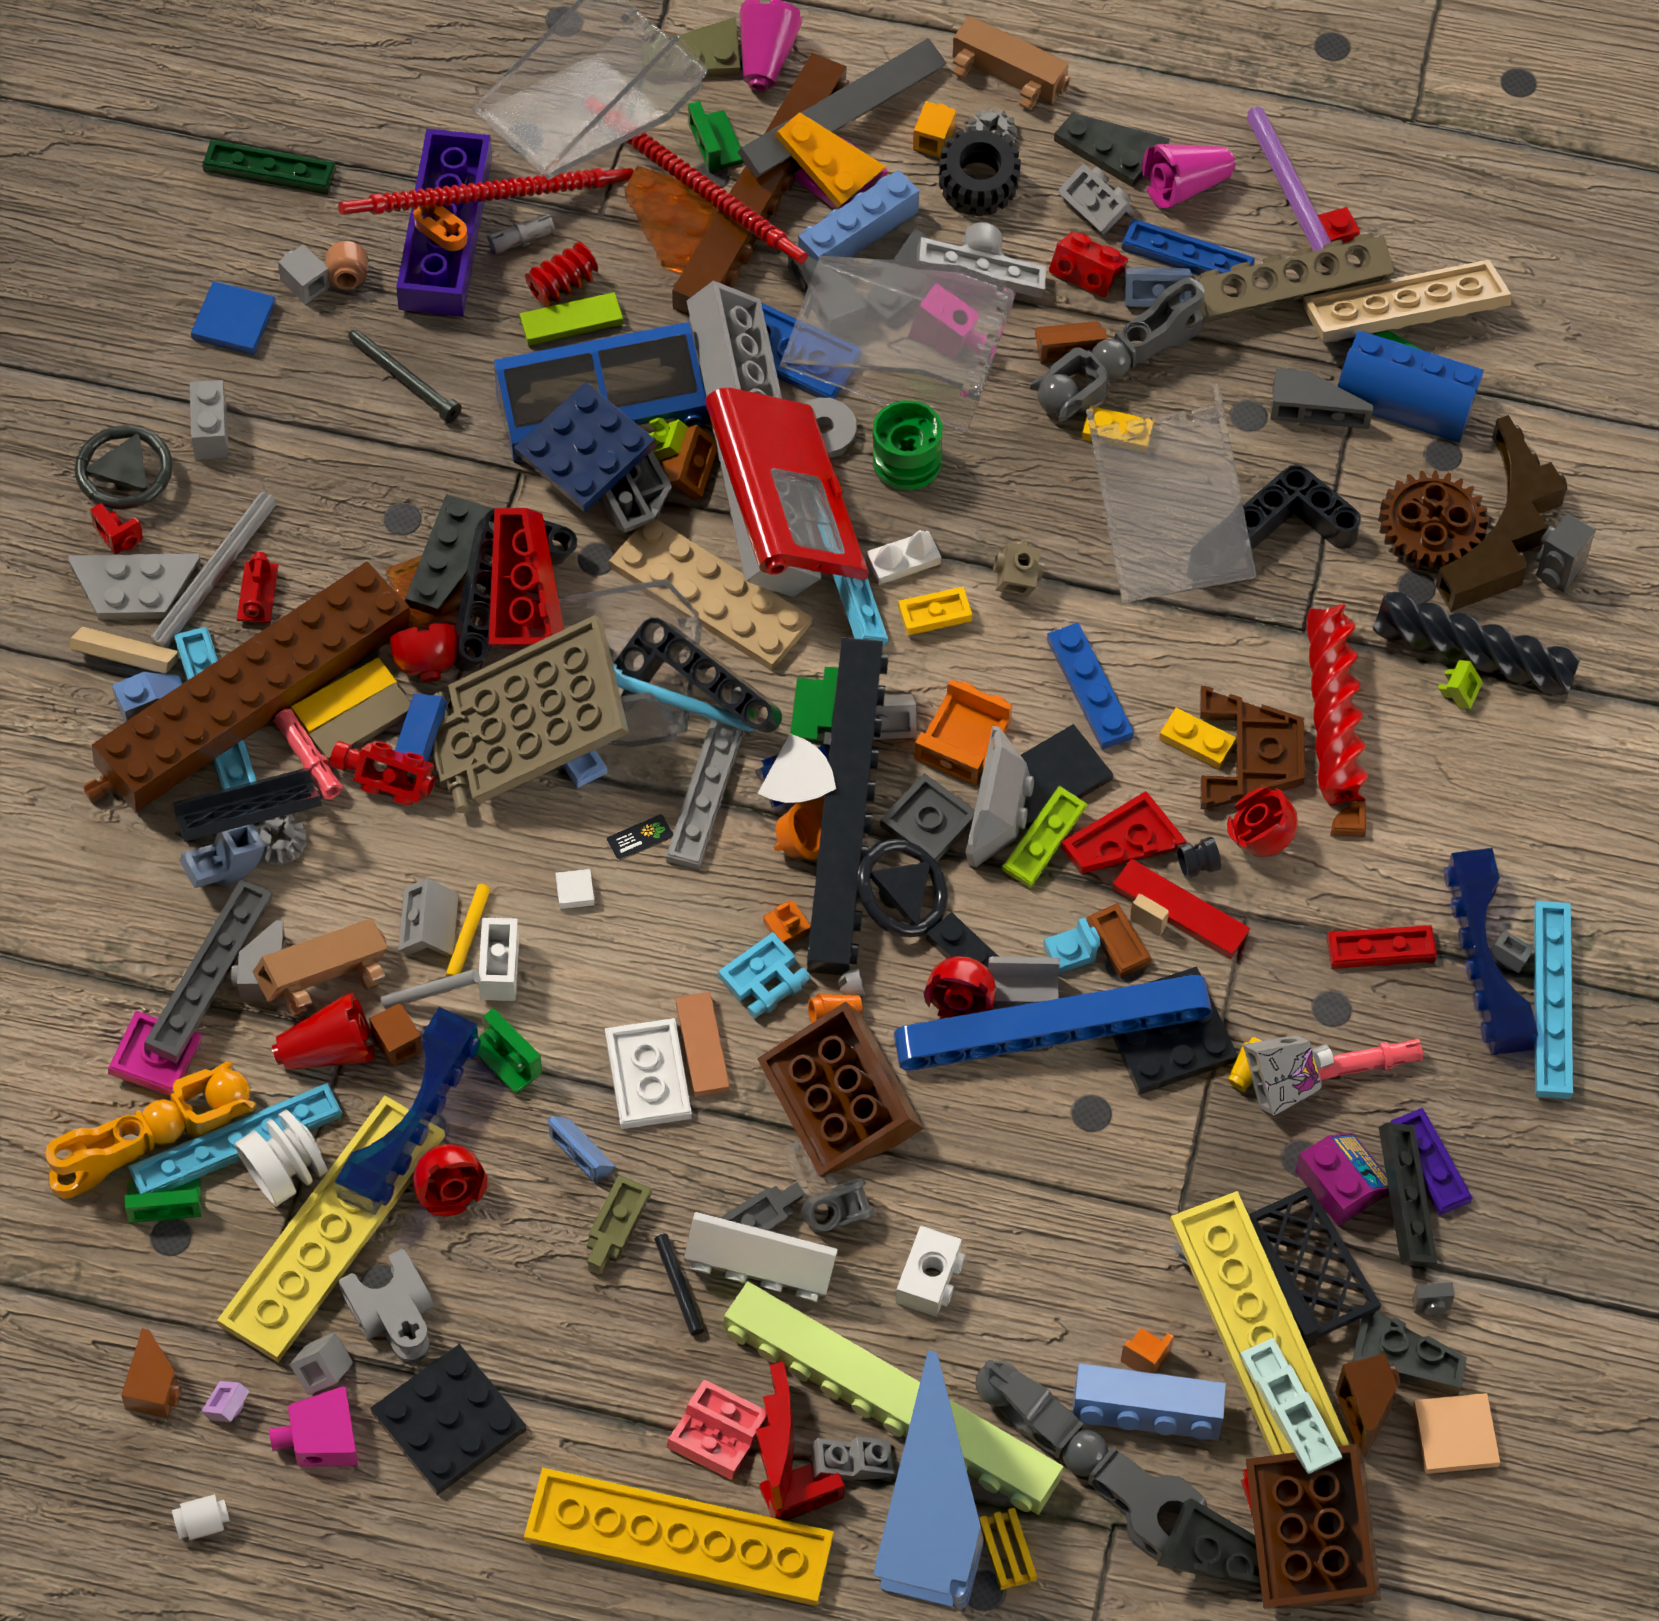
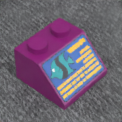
M1354 1133L1328 1135L1299 1154L1295 1169L1296 1174L1307 1187L1311 1188L1318 1202L1337 1226H1340L1389 1195L1386 1173Z

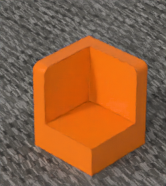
M1140 1328L1133 1340H1127L1123 1345L1121 1362L1135 1371L1156 1374L1171 1353L1174 1336L1167 1333L1163 1340Z

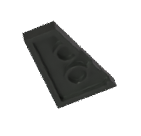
M1194 1499L1186 1500L1157 1566L1261 1588L1255 1535Z

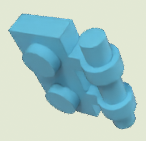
M774 932L718 971V978L740 1002L751 994L756 999L754 1003L747 1007L749 1014L754 1019L764 1012L767 1014L777 1008L779 1001L789 994L791 996L797 994L802 990V985L811 979L810 974L805 968H801L794 974L788 969L795 963V955ZM777 977L781 983L768 992L763 985Z

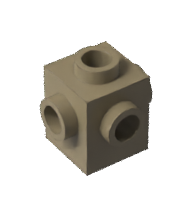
M1014 541L1008 543L1001 553L997 552L993 565V572L998 573L995 591L1028 597L1036 588L1037 581H1040L1043 575L1044 561H1040L1041 549L1033 548L1030 543L1024 541Z

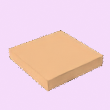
M1487 1393L1414 1400L1413 1408L1425 1474L1499 1467L1500 1459Z

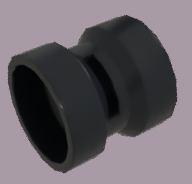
M1213 837L1201 839L1195 846L1190 843L1177 846L1178 862L1186 879L1198 876L1200 870H1206L1209 873L1221 870L1220 853Z

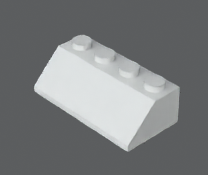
M695 1212L684 1261L690 1263L689 1269L697 1272L711 1274V1270L715 1269L726 1272L725 1278L731 1281L746 1284L747 1278L761 1281L760 1288L781 1293L784 1287L796 1290L795 1297L817 1302L818 1296L826 1297L838 1249Z

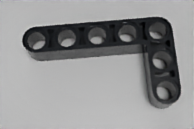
M1291 465L1285 468L1194 547L1190 554L1187 572L1188 580L1197 587L1211 586L1293 514L1297 515L1333 546L1341 549L1350 548L1357 541L1361 522L1360 513L1308 469L1300 465ZM1203 564V565H1207V566H1209V567H1206V568H1205V567H1201V566H1199V565Z
M495 508L488 511L477 523L474 532L456 623L458 642L457 658L454 666L461 671L468 672L474 670L487 657L490 650L489 625L492 564L484 559L483 553L493 557L494 531L490 528L489 522L494 523ZM544 520L552 565L561 564L576 549V534L566 526ZM553 540L560 542L564 551L556 549ZM476 584L483 585L487 589L488 595L480 593ZM470 615L477 616L481 620L482 626L475 625L471 621ZM464 646L472 648L476 658L468 656L465 653Z
M652 617L646 619L613 662V664L617 665V669L622 670V674L647 683L651 681L662 664L666 662L744 724L763 733L775 731L782 721L781 710L775 703L673 624L662 619ZM663 627L664 636L660 642L655 643L654 633L658 628ZM688 647L690 656L688 660L681 663L679 654L682 649ZM643 655L644 663L639 670L635 671L633 666L634 660L637 656ZM714 667L716 671L715 678L710 683H706L705 673L709 668ZM740 687L742 691L741 698L733 704L731 702V693L735 688ZM623 689V693L620 696L623 707L631 706L640 695ZM766 707L768 716L763 723L758 724L756 719L757 713L761 708Z

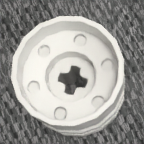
M287 1109L278 1114L280 1123L284 1128L283 1131L273 1120L270 1119L266 1122V1127L271 1137L267 1142L256 1131H252L234 1143V1147L249 1174L275 1207L296 1194L295 1186L291 1179L292 1176L296 1175L307 1186L313 1182L307 1166L319 1178L328 1172L317 1142L304 1124L296 1120Z

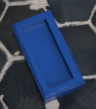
M413 694L395 751L403 754L406 752L416 753L423 756L424 761L428 762L448 701L442 696Z

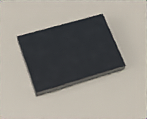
M1074 724L1021 754V757L1027 764L1030 776L1034 777L1031 797L1026 796L1024 808H1027L1025 827L1027 829L1031 827L1059 786L1081 799L1113 780L1111 770Z

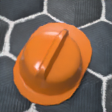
M824 796L805 802H797L789 812L778 819L775 825L777 843L773 846L775 851H784L785 854L793 858L804 857L814 860L818 857Z

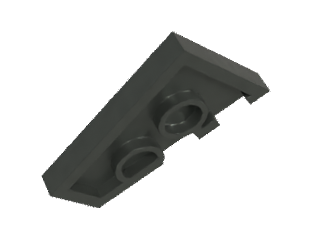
M1072 113L1054 133L1055 142L1132 188L1143 176L1142 166L1145 151L1156 144H1169L1170 138L1077 113Z
M1376 1311L1361 1318L1352 1362L1385 1353L1389 1365L1394 1364L1396 1366L1400 1381L1459 1395L1467 1357L1430 1336L1422 1337L1406 1328L1407 1323L1396 1317L1392 1320Z

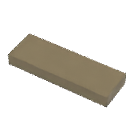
M395 682L309 734V737L321 755H325L330 762L331 753L337 741L340 740L352 744L353 749L359 747L404 720L411 702Z

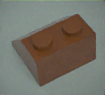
M1385 1353L1343 1364L1335 1390L1353 1444L1359 1446L1363 1452V1457H1366L1385 1422L1392 1402L1396 1398L1397 1386L1400 1385L1397 1368L1394 1364L1389 1365Z

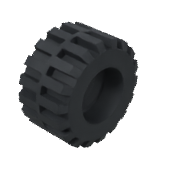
M976 126L969 127V132L967 133L962 129L956 133V139L950 137L946 147L942 149L938 176L939 187L943 189L945 200L951 199V206L955 209L959 206L962 207V213L969 215L970 210L976 211V216H983V211L987 210L990 215L997 212L998 206L1001 209L1008 206V199L1013 200L1016 189H1018L1021 159H1018L1019 151L1017 147H1012L1013 141L1009 137L1003 139V132L997 129L994 133L989 132L990 127L983 126V130H977ZM971 163H985L991 166L997 173L991 178L977 180L966 175L962 169Z

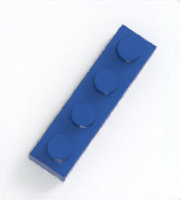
M1079 623L1047 633V642L1101 750L1133 739L1134 731Z

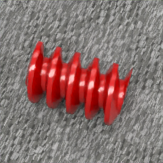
M577 242L573 245V249L566 248L563 250L562 255H554L551 258V262L545 260L540 264V268H531L529 274H525V279L533 296L544 307H549V295L555 301H559L561 299L560 289L566 295L571 294L570 283L577 289L582 288L581 277L588 283H591L593 281L591 271L598 272V264L587 246L582 242Z

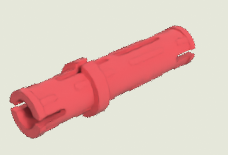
M284 709L277 713L275 719H273L274 724L281 731L301 761L303 768L308 767L311 779L319 788L323 798L332 799L341 793L343 786L329 767L330 762L327 757L321 755L292 709Z
M1417 1038L1394 1044L1383 1042L1379 1043V1047L1333 1056L1334 1063L1332 1065L1318 1069L1320 1080L1380 1068L1386 1071L1393 1069L1392 1066L1423 1061L1422 1046L1419 1045L1420 1040Z

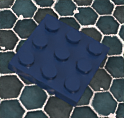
M585 382L525 436L514 449L520 458L582 511L586 512L657 445L653 437L590 384Z

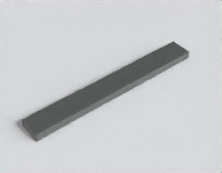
M927 38L801 113L834 133L939 71L947 63L931 40ZM791 119L741 147L738 151V154L755 178L792 158L791 154L774 136Z

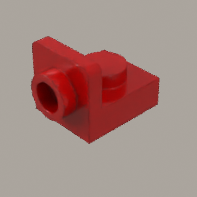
M102 503L90 509L94 528L114 555L123 550L132 549L143 539L141 524L136 517L122 524L114 511L109 513Z

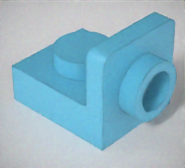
M1084 917L1077 920V928L1044 939L1043 946L1049 958L1060 959L1059 974L1095 962L1097 949L1101 946L1095 927L1090 928Z

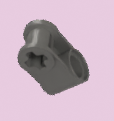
M864 1178L845 1182L829 1191L808 1198L801 1210L804 1222L815 1229L828 1231L874 1215V1207L869 1206L863 1186L866 1185ZM820 1204H825L828 1208V1216L824 1221L817 1223L814 1219V1211Z

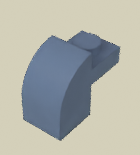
M250 824L217 833L214 844L183 852L179 861L194 888L218 881L222 887H226L244 878L254 870L261 860L265 845L254 825Z

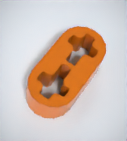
M435 204L433 208L426 206L424 209L418 206L414 210L415 227L443 249L458 251L467 244L466 224L443 206L438 207ZM432 214H434V219H435V220H433V219H432L431 217H429V216H431ZM447 232H449L450 234H455L456 232H458L459 236L456 237L455 235H450L449 237H447Z

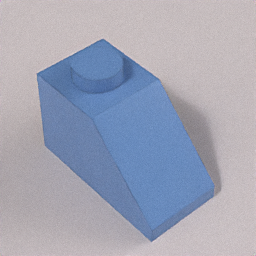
M142 672L113 684L112 689L116 706L124 722H126L183 683L179 676Z

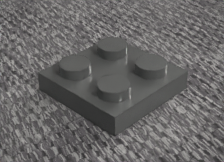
M924 773L880 819V826L897 839L907 840L921 846L937 862L972 825L975 810Z

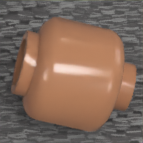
M341 241L330 246L325 257V266L329 272L328 281L333 286L344 290L362 285L368 273V256L365 249L352 241Z

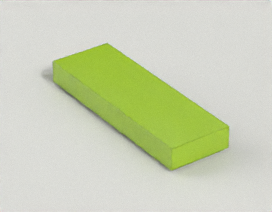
M615 292L519 313L528 346L623 325V317Z
M1059 786L1001 870L1031 889L1061 846L1062 841L1066 839L1087 809L1088 804Z

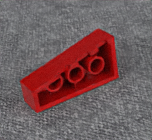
M495 508L489 645L503 649H524L564 630L543 514L528 508Z

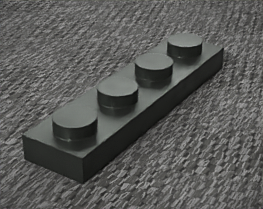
M1387 1122L1379 1126L1378 1129L1401 1265L1430 1267L1437 1264V1257L1415 1126Z

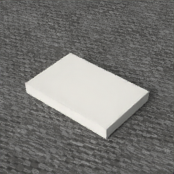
M675 1018L605 1028L621 1129L692 1119Z

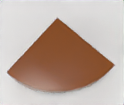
M1366 801L1353 802L1336 815L1332 823L1330 836L1365 837Z

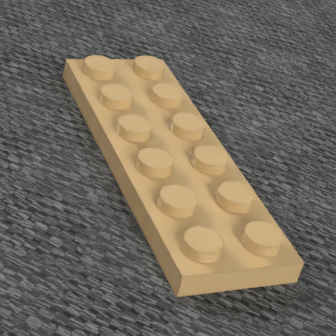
M1490 260L1303 297V308L1323 343L1338 342L1345 338L1355 337L1358 330L1373 334L1390 329H1401L1405 326L1419 323H1431L1454 316L1461 317L1484 310H1495L1499 307L1511 305V293Z
M657 519L638 527L609 560V568L771 671L774 670L812 625V617L767 588L746 582L743 573Z

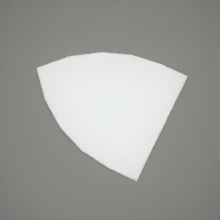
M789 734L758 794L784 803H797L816 799L836 789L833 771L826 757L815 745L803 738Z

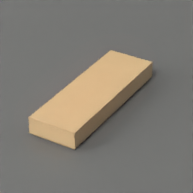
M81 627L70 638L69 649L76 652L166 674L177 663L179 651L86 627Z

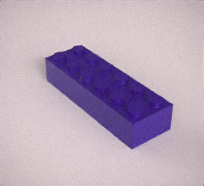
M426 128L415 191L417 192L418 189L425 191L427 188L434 190L435 187L442 189L444 186L451 188L452 185L459 187L460 184L467 186L469 183L476 185L477 182L484 184L489 179L492 162L491 135ZM477 200L475 203L468 201L466 204L460 201L458 205L453 203L450 206L442 205L466 224L467 244L458 251H447L415 227L414 210L411 209L396 286L398 309L464 317L484 201L479 202ZM432 214L431 216H429V217H431L433 220H435V219H434V214ZM447 232V237H449L450 235H455L456 237L459 236L458 232H456L455 234H450L449 232Z

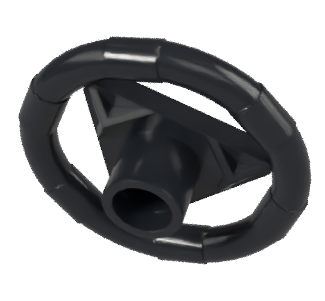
M892 839L874 845L864 855L858 870L857 888L862 905L876 924L885 931L899 937H918L926 934L942 920L947 908L948 888L941 868L926 850L907 840ZM891 852H900L920 862L918 864L874 870L872 872L873 866L885 854ZM929 873L935 892V903L932 911L918 923ZM870 879L879 888L881 902L890 909L896 908L910 925L889 918L884 914L875 901Z

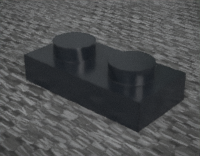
M952 912L926 933V940L945 958L955 956L970 957L988 968L989 957H999Z

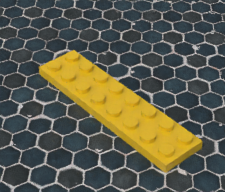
M542 1467L524 1534V1542L817 1606L834 1531Z

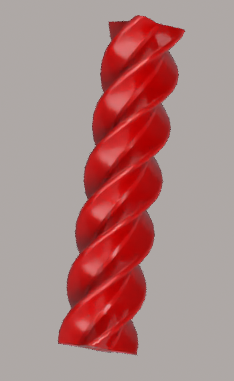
M1345 604L1329 609H1310L1306 625L1307 636L1310 642L1309 664L1313 673L1311 692L1315 702L1313 720L1317 732L1316 754L1320 763L1318 783L1324 799L1330 806L1346 801H1365L1366 799L1359 793V789L1368 779L1367 772L1356 762L1365 749V742L1354 732L1355 727L1363 718V713L1351 700L1360 689L1361 684L1349 672L1350 667L1358 658V653L1347 643V639L1354 631L1356 625L1344 614Z

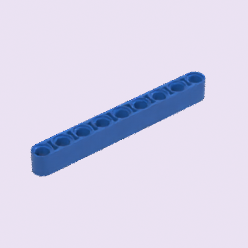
M1189 975L906 1025L894 1031V1040L899 1067L903 1070L911 1071L1197 1021L1208 1017L1212 1009L1205 978L1200 975Z

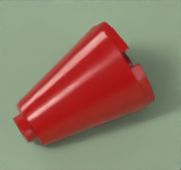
M353 992L342 996L276 1036L277 1044L272 1045V1051L277 1064H284L287 1070L368 1063L376 1058L374 1044L367 1046L366 1042L368 1035L372 1034L361 1003L358 998L354 999Z

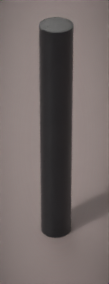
M667 1233L660 1234L654 1238L688 1330L691 1336L699 1335L704 1332V1328Z

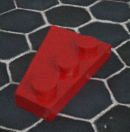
M1145 791L1062 841L1061 849L1080 873L1083 874L1127 863L1131 859L1139 860L1176 851L1178 845L1185 844L1187 841L1148 792Z

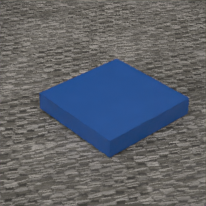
M213 281L191 331L192 339L254 355L276 304L275 296Z

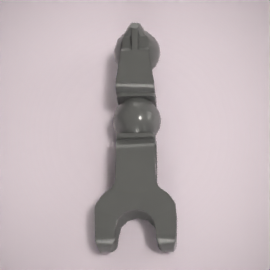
M1183 278L1165 289L1157 297L1153 305L1129 322L1121 333L1119 331L1116 332L1115 339H1106L1098 342L1093 348L1092 353L1082 348H1074L1051 366L1050 372L1034 379L1030 385L1031 390L1038 391V401L1043 410L1051 415H1059V422L1066 421L1074 413L1083 412L1089 409L1090 406L1103 401L1107 395L1108 380L1119 379L1127 373L1129 367L1134 368L1136 363L1146 361L1166 347L1183 345L1196 336L1203 328V315L1198 309L1204 302V287L1193 278ZM1184 291H1192L1196 294L1185 302L1180 300V294ZM1189 318L1194 320L1193 324L1186 325ZM1132 341H1141L1142 343L1135 344ZM1077 372H1081L1094 380L1080 392L1075 381L1070 378L1071 375Z

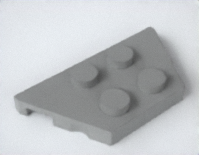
M199 553L69 555L70 568L75 572L86 597L89 598L98 620L164 619L173 608L175 600L186 589L187 580L194 569L199 568L201 562Z

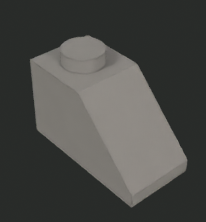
M283 920L273 922L239 951L238 965H232L231 982L232 986H238L240 1000L266 999L252 971L262 956L285 949L286 934Z

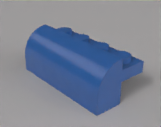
M1358 330L1353 345L1348 351L1337 387L1372 404V416L1460 443L1470 417L1473 401L1483 377L1484 369Z

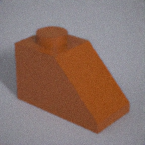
M142 1328L121 1394L123 1404L126 1410L168 1418L171 1407H177L182 1386L178 1385L174 1369L150 1330Z

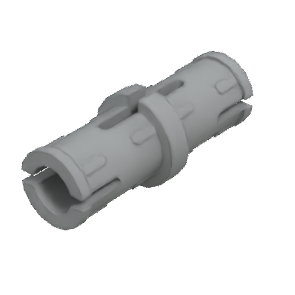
M546 213L523 223L517 221L513 223L512 227L490 234L487 238L491 250H493L494 255H497L520 245L522 247L528 246L530 241L555 233V226L549 213Z

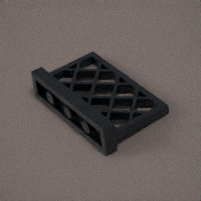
M308 767L172 803L180 835L185 842L322 806L320 796L312 783Z
M1310 1187L1255 1212L1248 1213L1307 1348L1315 1345L1316 1339L1380 1310L1381 1303ZM1306 1200L1313 1211L1310 1221L1289 1215L1292 1206ZM1267 1217L1283 1221L1278 1235L1263 1231L1258 1222ZM1287 1223L1307 1228L1303 1243L1283 1237ZM1311 1230L1327 1234L1331 1241L1328 1250L1307 1244ZM1270 1242L1276 1243L1274 1248ZM1280 1245L1300 1250L1296 1265L1281 1261L1277 1254ZM1333 1247L1336 1249L1338 1253L1332 1252ZM1305 1252L1325 1258L1321 1272L1301 1267ZM1329 1260L1345 1264L1348 1269L1346 1280L1325 1274ZM1288 1271L1293 1273L1292 1278H1291L1290 1274L1288 1273ZM1298 1274L1318 1280L1314 1295L1300 1291L1297 1288L1295 1282ZM1351 1276L1353 1277L1356 1283L1350 1281ZM1322 1282L1343 1288L1339 1302L1318 1296ZM1347 1289L1362 1293L1368 1303L1359 1308L1343 1304ZM1306 1301L1311 1302L1310 1308H1309L1308 1304L1306 1303ZM1315 1305L1336 1310L1334 1319L1320 1325L1313 1314ZM1340 1312L1346 1313V1314H1344V1315H1342V1316L1339 1317Z

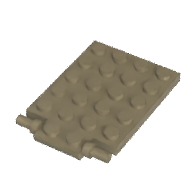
M595 614L449 684L454 713L449 711L447 704L432 750L440 786L443 789L448 788L449 794L453 795L456 812L466 813L470 809L466 794L469 789L467 778L472 798L480 804L629 734L602 619ZM439 692L434 694V696H442L446 699L445 693Z

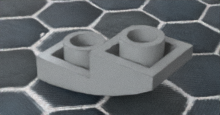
M856 1436L851 1442L817 1438L811 1443L814 1478L823 1479L839 1473L842 1480H866L891 1477L894 1474L890 1440Z

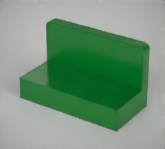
M700 101L689 103L688 124L708 172L743 163V159L738 154L741 147L726 112L720 110L705 114Z
M825 666L823 680L797 679L790 734L803 738L808 742L823 743L825 732H832L838 668Z
M200 1178L166 1192L139 1194L133 1180L127 1182V1195H124L125 1211L129 1223L202 1217Z

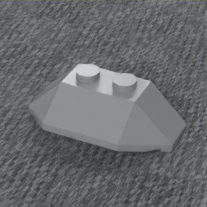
M992 726L966 848L969 866L973 867L979 866L1017 840L1019 828L1024 829L1027 821V808H1024L1026 796L1031 797L1034 787V777L1030 776L1026 762L1000 727Z

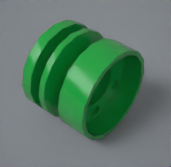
M903 400L889 404L880 410L874 419L873 468L877 477L886 485L898 490H915L933 482L940 473L942 466L943 424L939 415L930 406L918 401Z

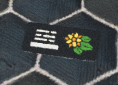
M660 814L607 837V841L616 858L621 859L673 836V833L664 816Z

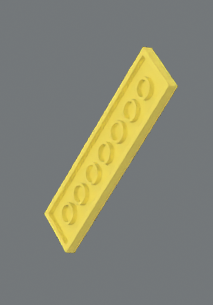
M385 1095L217 1319L218 1326L279 1363L413 1181L414 1169L419 1159L426 1152L437 1147L445 1137L444 1130Z
M1238 1191L1172 1215L1169 1221L1271 1455L1293 1453V1450L1272 1417L1240 1358L1241 1352L1271 1338L1275 1339L1287 1364H1291L1305 1392H1309L1336 1446L1349 1445Z

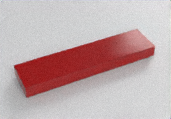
M1133 859L1128 862L1113 883L1112 890L1132 902L1139 894H1142L1168 909V923L1229 959H1232L1249 935L1250 928Z

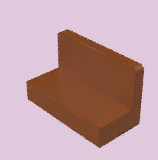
M1098 321L1037 327L1035 329L1040 364L1057 362L1074 348H1082L1092 353L1093 348L1098 342L1107 339L1106 329L1101 328Z
M694 425L687 428L679 454L662 459L660 462L672 487H677L692 500L703 496L717 452L716 440L699 426Z

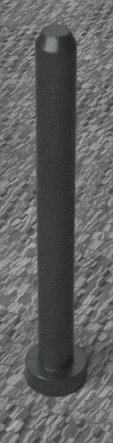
M352 329L349 332L348 337L351 342L438 409L442 420L450 423L458 417L462 409L460 403L454 399L446 400L359 330Z

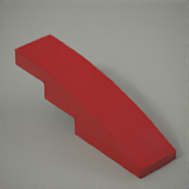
M784 1361L769 1365L775 1394L763 1397L768 1426L756 1429L759 1450L775 1510L782 1509L791 1479L795 1446L793 1409Z

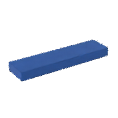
M1134 218L1122 242L1121 249L1177 268H1189L1191 272L1199 275L1218 269L1221 274L1231 271L1232 266L1240 263L1250 262V266H1254L1255 257Z

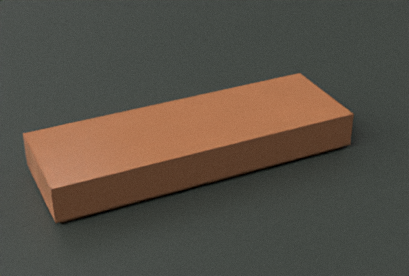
M711 992L675 997L694 1098L730 1092Z

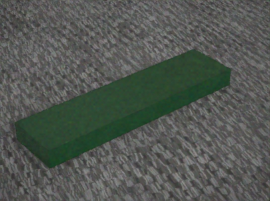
M212 139L202 164L203 172L322 194L329 193L336 171V163L332 161Z

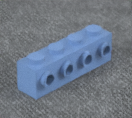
M897 170L890 176H884L866 192L856 194L842 208L832 210L824 220L815 226L805 228L798 236V247L825 267L834 270L918 214L919 189L900 170Z
M1079 1363L1074 1387L1072 1413L1079 1421L1088 1425H1105L1125 1430L1157 1432L1162 1435L1172 1434L1194 1437L1199 1440L1209 1439L1218 1441L1224 1416L1226 1383Z

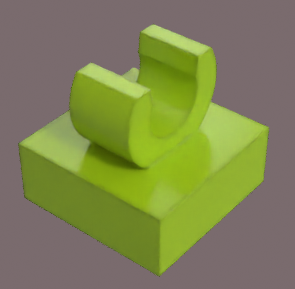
M662 418L651 420L649 425L655 429V432L649 433V435L656 441L657 446L652 451L657 460L679 454L688 426L679 419L667 423Z
M1459 660L1455 669H1448L1444 673L1449 681L1448 684H1439L1438 689L1443 697L1453 698L1458 708L1471 709L1483 682L1471 661Z

